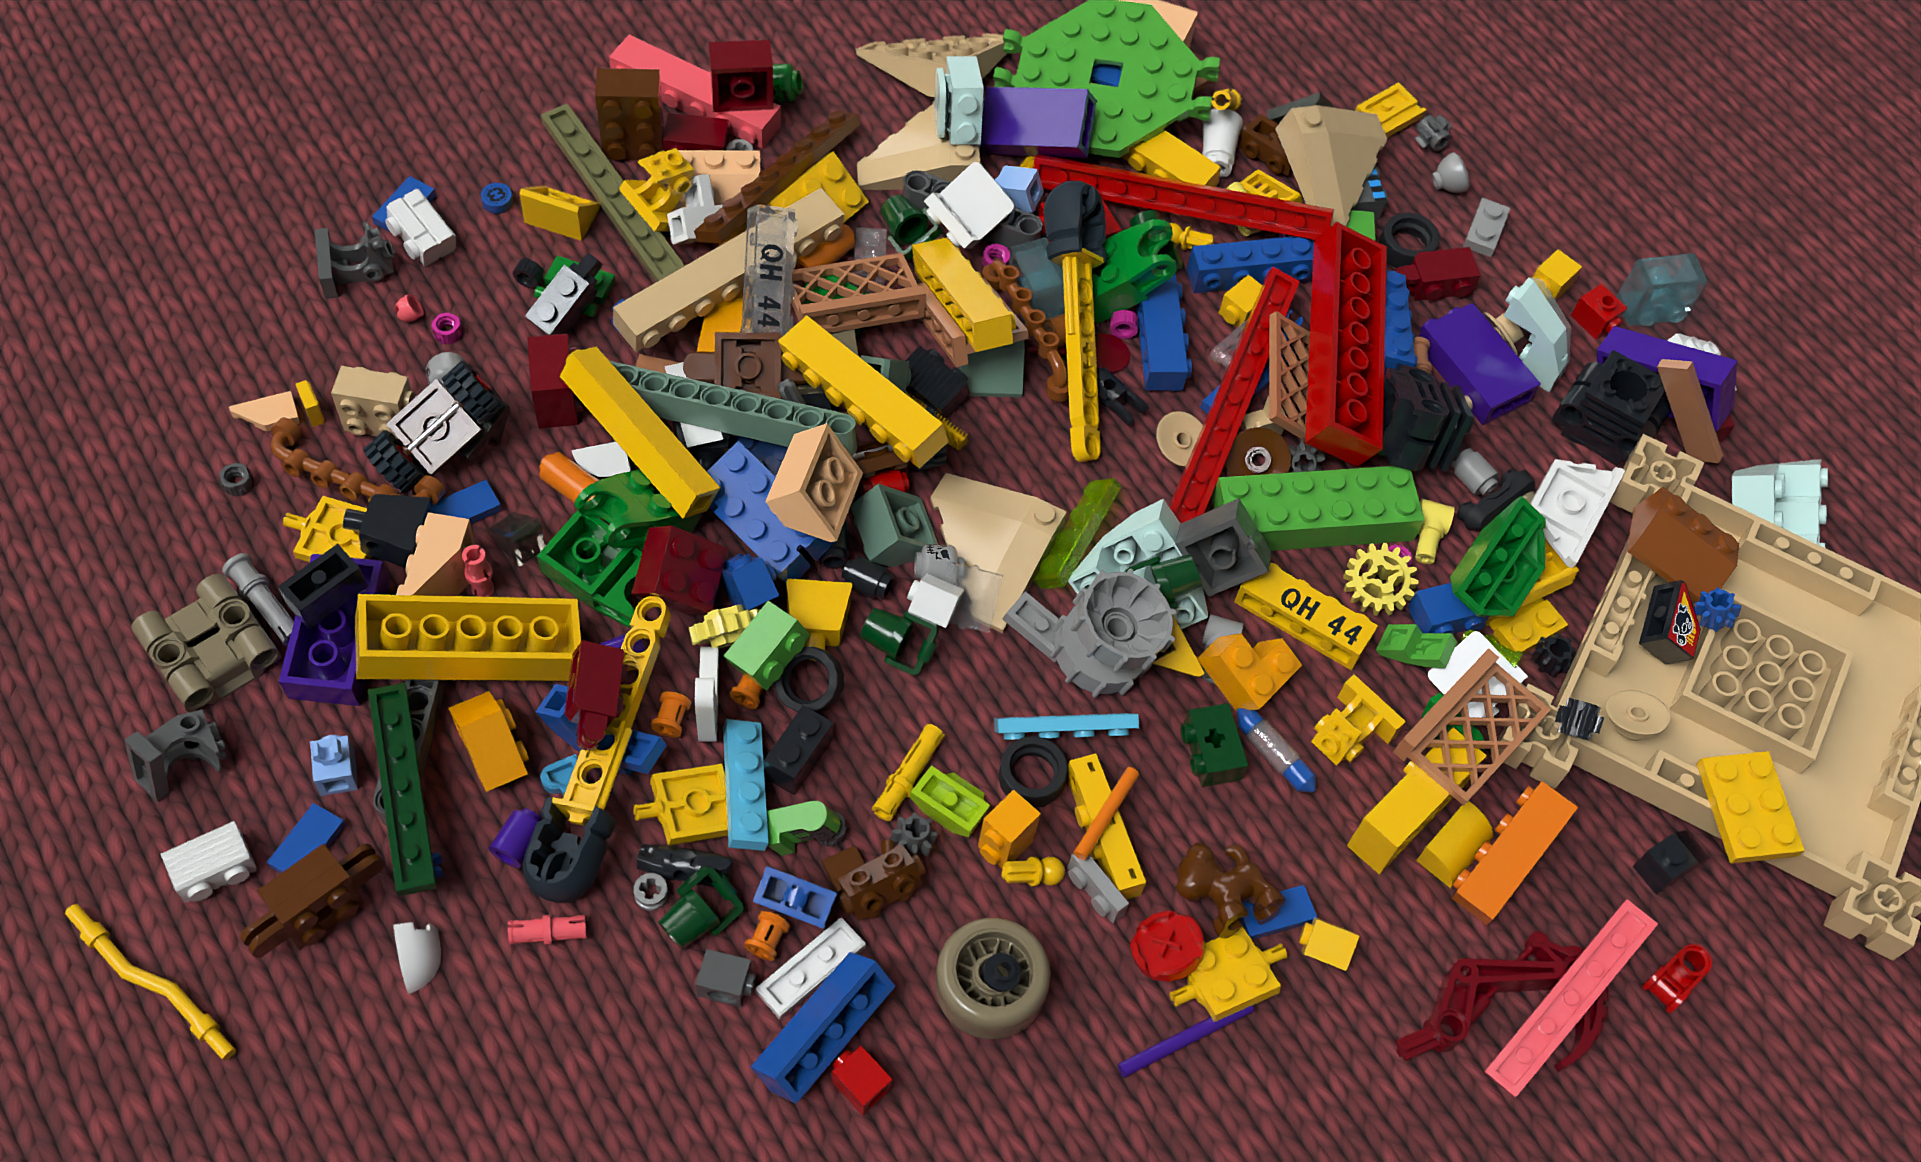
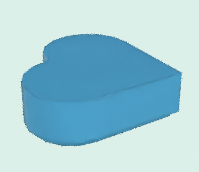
M576 754L554 762L542 770L540 778L545 791L551 794L561 793L564 796L578 759Z

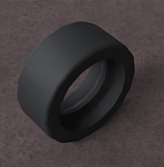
M1411 212L1399 213L1387 221L1381 233L1379 243L1387 247L1386 262L1397 268L1411 265L1419 252L1437 251L1440 235L1437 227L1426 217ZM1398 233L1414 235L1424 243L1425 249L1415 251L1405 249L1393 239V235Z
M803 647L784 668L781 677L774 682V687L778 698L786 707L799 712L804 705L812 711L820 713L830 709L839 700L844 689V672L840 662L832 653L817 647ZM806 659H814L822 663L829 675V685L826 692L820 698L813 701H804L798 698L790 687L792 669L799 662Z
M1036 736L1020 738L1011 743L1002 755L998 774L1000 788L1006 796L1012 790H1015L1034 808L1045 807L1055 801L1063 790L1068 770L1066 758L1059 747L1048 739ZM1023 756L1041 757L1053 768V780L1045 788H1026L1013 778L1012 767L1015 761Z

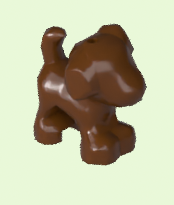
M1194 843L1187 850V855L1177 867L1176 876L1178 883L1176 890L1181 897L1195 903L1206 897L1212 899L1219 909L1218 916L1213 920V928L1220 938H1228L1242 927L1238 918L1247 917L1248 915L1247 909L1242 904L1244 901L1254 905L1253 915L1260 925L1271 921L1279 914L1285 898L1264 878L1260 867L1249 860L1246 851L1240 845H1231L1225 848V854L1236 862V867L1224 872L1221 870L1211 848L1204 843Z

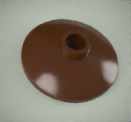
M1263 427L1249 428L1239 433L1235 437L1226 459V467L1230 477L1288 473L1291 466V453L1286 441L1277 432ZM1256 454L1264 455L1265 463L1262 466L1254 464L1253 458Z

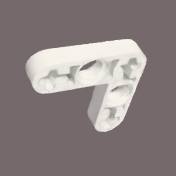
M701 646L699 678H695V713L699 742H717L719 648Z

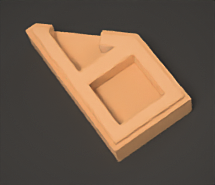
M291 391L229 406L232 417L244 419L266 432L271 431L272 426L282 417L289 418L296 424H300Z

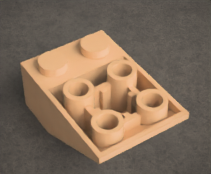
M428 512L424 525H419L417 529V547L414 555L410 554L407 559V577L404 585H399L396 595L458 596L469 585L464 575L465 563L462 558V552L468 546L476 545L470 520Z

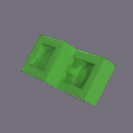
M1388 624L1376 651L1379 655L1412 665L1446 668L1458 642L1452 633H1422L1417 624Z

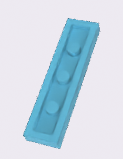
M1135 713L994 718V731L996 733H1004V740L1024 738L1025 732H1038L1040 738H1060V731H1073V737L1094 736V730L1108 729V736L1129 735V728H1139L1138 714Z
M726 719L723 726L728 846L729 848L765 851L768 845L761 723Z

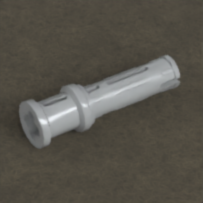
M240 553L233 556L224 564L222 568L223 574L226 578L232 579L239 588V595L254 604L277 634L282 644L288 646L294 621L269 589L268 578L264 574H259L253 566V559L249 554Z

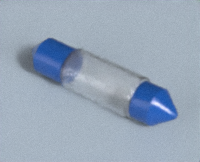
M1238 708V727L1247 736V740L1298 792H1314L1316 790V774L1305 764L1299 753L1256 710Z

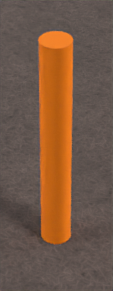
M1127 767L1074 850L1073 854L1078 859L1085 861L1138 778L1139 772L1136 769Z

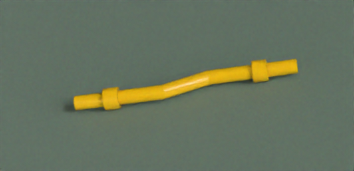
M78 904L71 905L65 911V915L81 932L80 938L90 949H96L122 979L167 997L191 1024V1032L200 1042L206 1041L223 1061L228 1060L236 1052L235 1048L218 1031L220 1025L210 1014H203L176 983L133 966L109 940L110 933L100 922H93Z

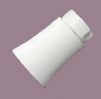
M1214 109L1211 110L1209 121L1202 120V155L1221 166L1220 177H1227L1231 173L1232 165L1235 161V152L1243 126V119L1232 110Z

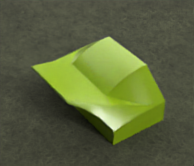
M932 765L910 792L911 800L924 814L952 833L968 838L990 809V804L984 801V792L954 772L944 774Z

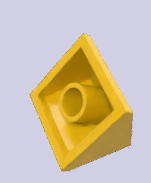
M547 186L520 189L519 195L524 223L580 241L584 238L600 209L598 202Z

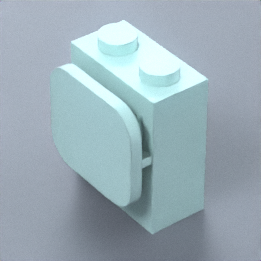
M947 56L946 74H944L943 68H936L935 128L937 138H944L945 131L949 133L951 145L981 144L984 87L977 56Z

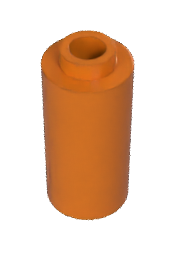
M842 224V231L837 238L832 241L826 240L816 246L810 254L806 256L801 255L792 260V269L836 263L855 246L854 232L849 226Z
M561 452L546 455L539 465L540 479L573 503H575L576 498L583 489L594 482L600 481Z

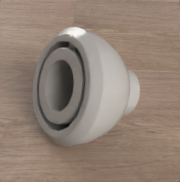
M1454 152L1443 158L1437 171L1431 174L1437 190L1443 188L1448 192L1462 193L1469 189L1470 182L1466 167L1461 157Z

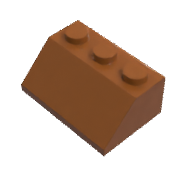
M1662 487L1634 507L1627 552L1669 583L1678 580L1684 581L1693 601L1699 602L1702 591L1709 593L1717 587L1721 589L1737 567L1739 543L1731 534L1723 532L1711 523L1707 516L1699 514L1688 506L1680 496L1674 495Z

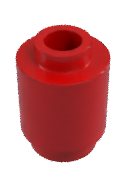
M889 468L877 471L875 476L861 478L859 482L861 496L877 484L902 492L909 490V481L905 471L900 472V470H890Z

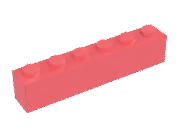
M628 35L609 56L610 68L660 69L662 102L689 115L728 119L729 134L739 139L747 140L751 145L760 149L766 146L781 127V106L773 103V109L713 112L710 72L634 36Z

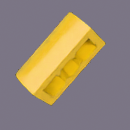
M1468 801L1457 810L1426 846L1416 861L1451 889L1453 883L1465 868L1468 869L1475 860L1473 857L1486 840L1489 843L1492 840V827L1484 814Z

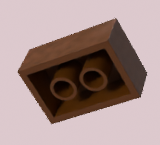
M597 68L595 100L601 149L607 159L640 160L663 151L664 117L660 69Z

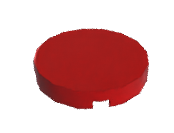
M1176 911L1155 913L1143 920L1136 928L1137 933L1134 935V939L1132 937L1130 944L1134 962L1139 970L1153 980L1165 982L1183 979L1194 972L1202 962L1206 949L1201 927L1192 917L1178 915Z

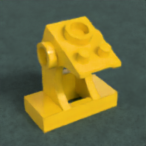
M676 148L660 151L655 155L640 159L638 161L640 166L644 167L651 175L647 182L645 180H624L619 188L621 193L654 232H670L667 214L674 210L683 194L692 185L691 180L694 169Z
M1353 675L1344 683L1337 696L1347 707L1342 712L1336 708L1331 715H1325L1314 727V730L1318 733L1311 742L1336 766L1345 759L1351 763L1364 750L1362 744L1374 733L1389 744L1397 737L1406 721L1356 675Z

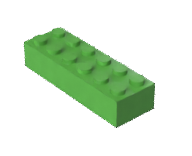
M1397 466L1219 477L1212 496L1214 509L1239 498L1271 551L1414 541L1425 521L1411 470Z

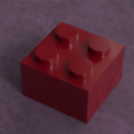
M770 39L709 42L713 112L773 109V62Z
M568 334L527 337L531 394L538 429L578 425L577 412H583V403L560 378L566 365V359L576 350V346L570 347Z
M672 525L651 527L647 532L632 594L643 599L649 596H657L666 603L668 608L687 615L708 614L707 612L713 609L728 548Z

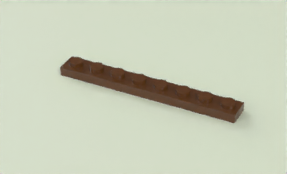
M842 110L830 113L827 116L828 119L821 125L812 128L809 135L795 142L794 147L790 151L780 155L772 166L762 170L754 181L744 185L741 188V192L735 197L726 200L722 204L723 207L717 212L707 216L704 222L694 230L697 242H724L861 125L858 113H845Z

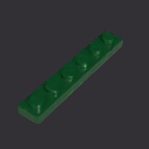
M404 682L369 689V702L396 892L400 897L436 889V876L406 684Z

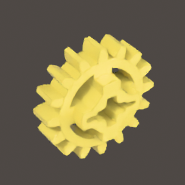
M1372 543L1369 544L1367 553L1362 549H1358L1355 555L1356 559H1349L1347 567L1351 570H1345L1343 579L1350 582L1345 585L1344 590L1345 592H1354L1350 602L1356 603L1360 600L1363 603L1361 606L1362 612L1366 611L1368 607H1372L1374 616H1378L1381 609H1385L1389 616L1392 615L1394 606L1403 610L1406 605L1405 600H1412L1415 593L1411 589L1417 587L1418 580L1411 577L1416 574L1417 568L1407 566L1411 559L1409 555L1403 558L1398 556L1400 553L1399 547L1390 552L1388 551L1387 543H1383L1381 550H1376ZM1368 563V572L1359 576V570ZM1376 575H1379V578H1380V579H1374V578H1375ZM1381 580H1387V581H1386L1385 584H1382V581H1381ZM1402 582V589L1394 596L1393 587L1398 586Z
M740 604L707 612L708 614L704 615L705 621L689 627L692 644L711 643L712 647L719 649L733 645L761 609L748 611L744 610L743 605Z

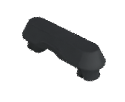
M1514 469L1508 470L1501 477V484L1503 486L1501 489L1488 494L1475 505L1470 501L1463 503L1457 510L1458 519L1463 520L1465 527L1469 530L1483 529L1518 497L1534 491L1535 482L1526 470L1519 472Z

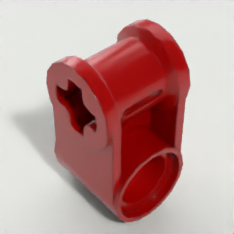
M1687 945L1670 958L1665 965L1663 964L1640 988L1644 991L1649 990L1666 1006L1665 1011L1671 1014L1712 968L1711 956L1700 945ZM1683 960H1688L1689 962H1691V964L1694 966L1695 972L1689 970L1685 966Z

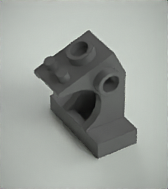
M363 222L365 235L361 238L360 243L351 246H341L333 243L328 228L315 229L318 275L325 299L338 297L337 285L378 281L383 276L394 272L392 260L395 256L394 249L388 240H384L380 236L378 228L373 229L367 222ZM362 262L357 265H348V263Z
M203 710L177 715L145 738L136 731L124 739L133 780L157 802L170 794L168 772L170 767L183 758L189 760L201 758L220 773L222 771L221 760L227 759L225 751L222 750L225 749L223 740L220 739L217 726L214 721L207 722ZM190 745H198L193 749L187 748Z

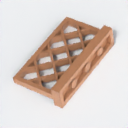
M903 253L788 270L781 273L782 282L798 322L807 315L829 333L924 317L926 292L923 285H917ZM898 265L900 268L897 273L884 269L887 266ZM863 270L870 274L867 278H863L854 274V272ZM834 275L840 279L833 283L823 278ZM878 276L890 282L887 286L873 281ZM804 280L809 282L806 288L793 284L792 281ZM849 281L859 285V288L853 291L843 287V285ZM897 284L906 287L895 290L893 289ZM816 286L829 290V292L823 296L813 292ZM866 289L876 292L863 295ZM836 294L841 295V296H843V297H846V298L833 299V297H834ZM805 299H808V300H810V301L815 302V303L802 304Z
M982 278V280L988 285V281L985 278ZM925 282L917 284L918 286L923 285L926 292L924 317L920 318L955 367L967 365V354L974 353L975 350ZM991 286L993 293L999 298L1000 296ZM1003 301V304L1007 308V310L1012 311L1008 307V305ZM1014 314L1016 330L1012 331L1013 342L1029 339L1027 328Z
M1276 311L1270 314L1269 420L1300 439H1305L1310 332ZM1281 328L1285 331L1289 341L1286 340ZM1289 344H1292L1293 348L1295 349L1298 357L1300 358L1299 361L1297 360ZM1281 351H1282V353H1283L1285 359L1287 360V362H1288V364H1289V367L1286 366V364H1285V362H1284V360H1283V358H1282V356H1281ZM1292 369V371H1293V373H1294L1296 379L1298 380V382H1299V384H1300L1299 387H1298V385L1296 384V382H1295V380H1294V378H1293V376L1291 375V373H1290L1289 370ZM1281 377L1289 390L1288 394L1281 383ZM1302 389H1303V391H1304V393H1305V398H1304L1303 394H1302L1301 391H1300V390H1302ZM1290 396L1293 397L1295 403L1297 404L1300 410V413L1297 412L1294 404L1290 399ZM1281 404L1289 418L1281 414ZM1301 416L1304 417V419H1305V424H1304V422L1302 421Z
M1489 648L1411 729L1393 751L1403 762L1407 758L1413 761L1463 806L1551 710L1496 663L1499 656ZM1493 676L1505 685L1506 695H1490L1488 681ZM1468 702H1484L1486 718L1469 717ZM1492 703H1508L1510 718H1494ZM1516 703H1526L1538 714L1533 719L1518 718ZM1461 711V717H1455ZM1463 725L1465 740H1448L1446 726ZM1470 725H1487L1489 741H1473ZM1495 726H1511L1513 741H1497ZM1519 726H1526V727L1520 732V727H1519ZM1438 735H1440V740H1434ZM1426 747L1441 748L1443 764L1431 763L1421 753ZM1449 748H1466L1468 764H1451ZM1474 748L1491 749L1493 763L1491 765L1476 764ZM1499 749H1505V750L1499 755ZM1452 772L1470 773L1471 787L1466 792L1454 782ZM1477 772H1484V773L1478 778Z

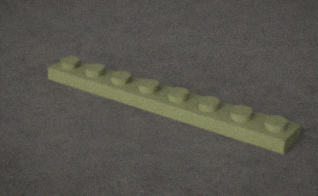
M568 103L541 114V121L655 283L684 267L685 265L662 233L654 232L621 193L619 188L623 183V179Z

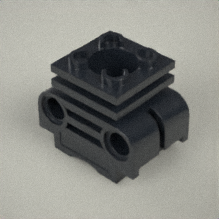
M1612 350L1604 364L1589 362L1583 367L1551 421L1564 427L1561 433L1563 437L1592 449L1603 459L1618 466L1621 460L1627 461L1643 434L1653 439L1655 438L1669 415L1671 407L1667 399L1662 396L1665 389L1659 374Z
M1397 363L1395 369L1388 367L1384 375L1383 449L1377 454L1387 456L1389 464L1393 466L1420 471L1424 468L1426 462L1430 468L1434 469L1439 463L1441 470L1447 472L1452 461H1456L1459 457L1460 444L1465 434L1471 431L1474 423V416L1461 387L1454 385L1451 390L1449 384L1443 381L1439 387L1434 376L1424 370Z

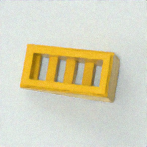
M1259 169L1240 182L1247 193L1302 203V194ZM1261 183L1262 185L1256 189L1255 187Z

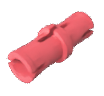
M478 545L468 546L462 552L466 581L471 584L474 596L477 594V597H490L494 592V585L491 580L493 576L491 564L486 561V554L483 548L480 550Z
M548 914L543 915V918L508 920L509 945L528 942H544V945H551L552 941L586 939L585 915L551 918V915Z

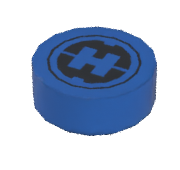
M502 183L488 184L481 191L482 205L491 213L507 211L513 204L510 188Z

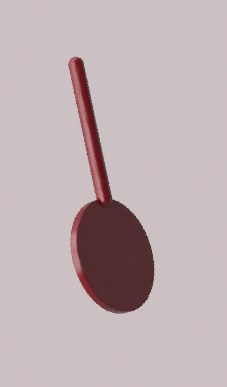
M1106 333L1096 334V366L1100 369L1104 366L1111 373L1122 371L1127 366L1130 358L1127 345L1114 335ZM1026 347L1025 352L1038 353V347ZM1058 348L1060 355H1067V349Z

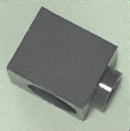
M706 949L695 984L697 997L741 1008L744 996L751 997L756 981V974L751 973V960Z

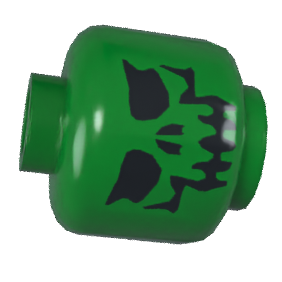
M790 63L773 64V103H791L795 101L803 89L800 71L796 70Z

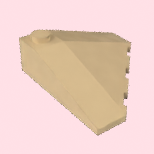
M994 33L982 34V37H971L966 40L964 35L943 37V40H931L926 43L925 38L903 40V43H891L886 46L885 41L872 42L856 49V55L929 97H935L936 68H943L944 74H946L947 56H977L981 79H983L1007 53H1004L1005 42H1003V35Z
M934 100L929 108L924 112L920 111L909 120L903 129L896 134H892L878 145L876 151L857 162L858 187L860 190H903L904 176L912 170L924 171L952 182L973 162L980 163L979 145H951L947 131H945L944 138H937Z
M1318 105L1291 108L1275 129L1306 204L1335 209L1331 226L1336 222L1346 226L1350 218L1348 214L1351 208L1357 204L1364 189L1362 187L1365 178L1370 176L1378 160L1376 155L1387 141L1377 114Z
M945 473L931 495L930 501L934 511L939 510L943 524H941L940 529L946 545L954 546L957 550V556L964 558L963 577H958L961 588H967L972 603L969 604L968 608L972 619L1003 633L1008 624L1002 618L1022 594L1030 588L1062 533L1067 511L1034 496Z

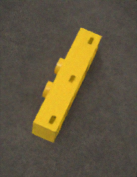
M1096 753L1070 760L1066 775L1077 805L1075 807L1077 822L1081 828L1085 827L1086 831L1111 793ZM1117 810L1091 851L1090 856L1093 860H1098L1101 870L1127 900L1141 896L1146 880L1120 813Z

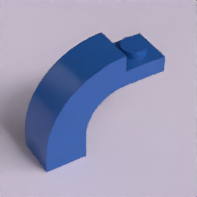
M555 684L536 710V713L553 732L580 752L581 748L576 744L578 723L570 722L564 714L568 686ZM633 730L618 772L628 776L632 771L648 774L666 748V743L659 736ZM605 735L600 743L598 742V749H609L614 744L615 737L613 735Z

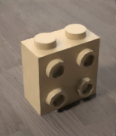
M341 366L331 391L344 431L354 435L378 436L383 430H387L396 439L398 437L386 423L415 398V392L411 391L408 377L394 372L370 371L363 367Z

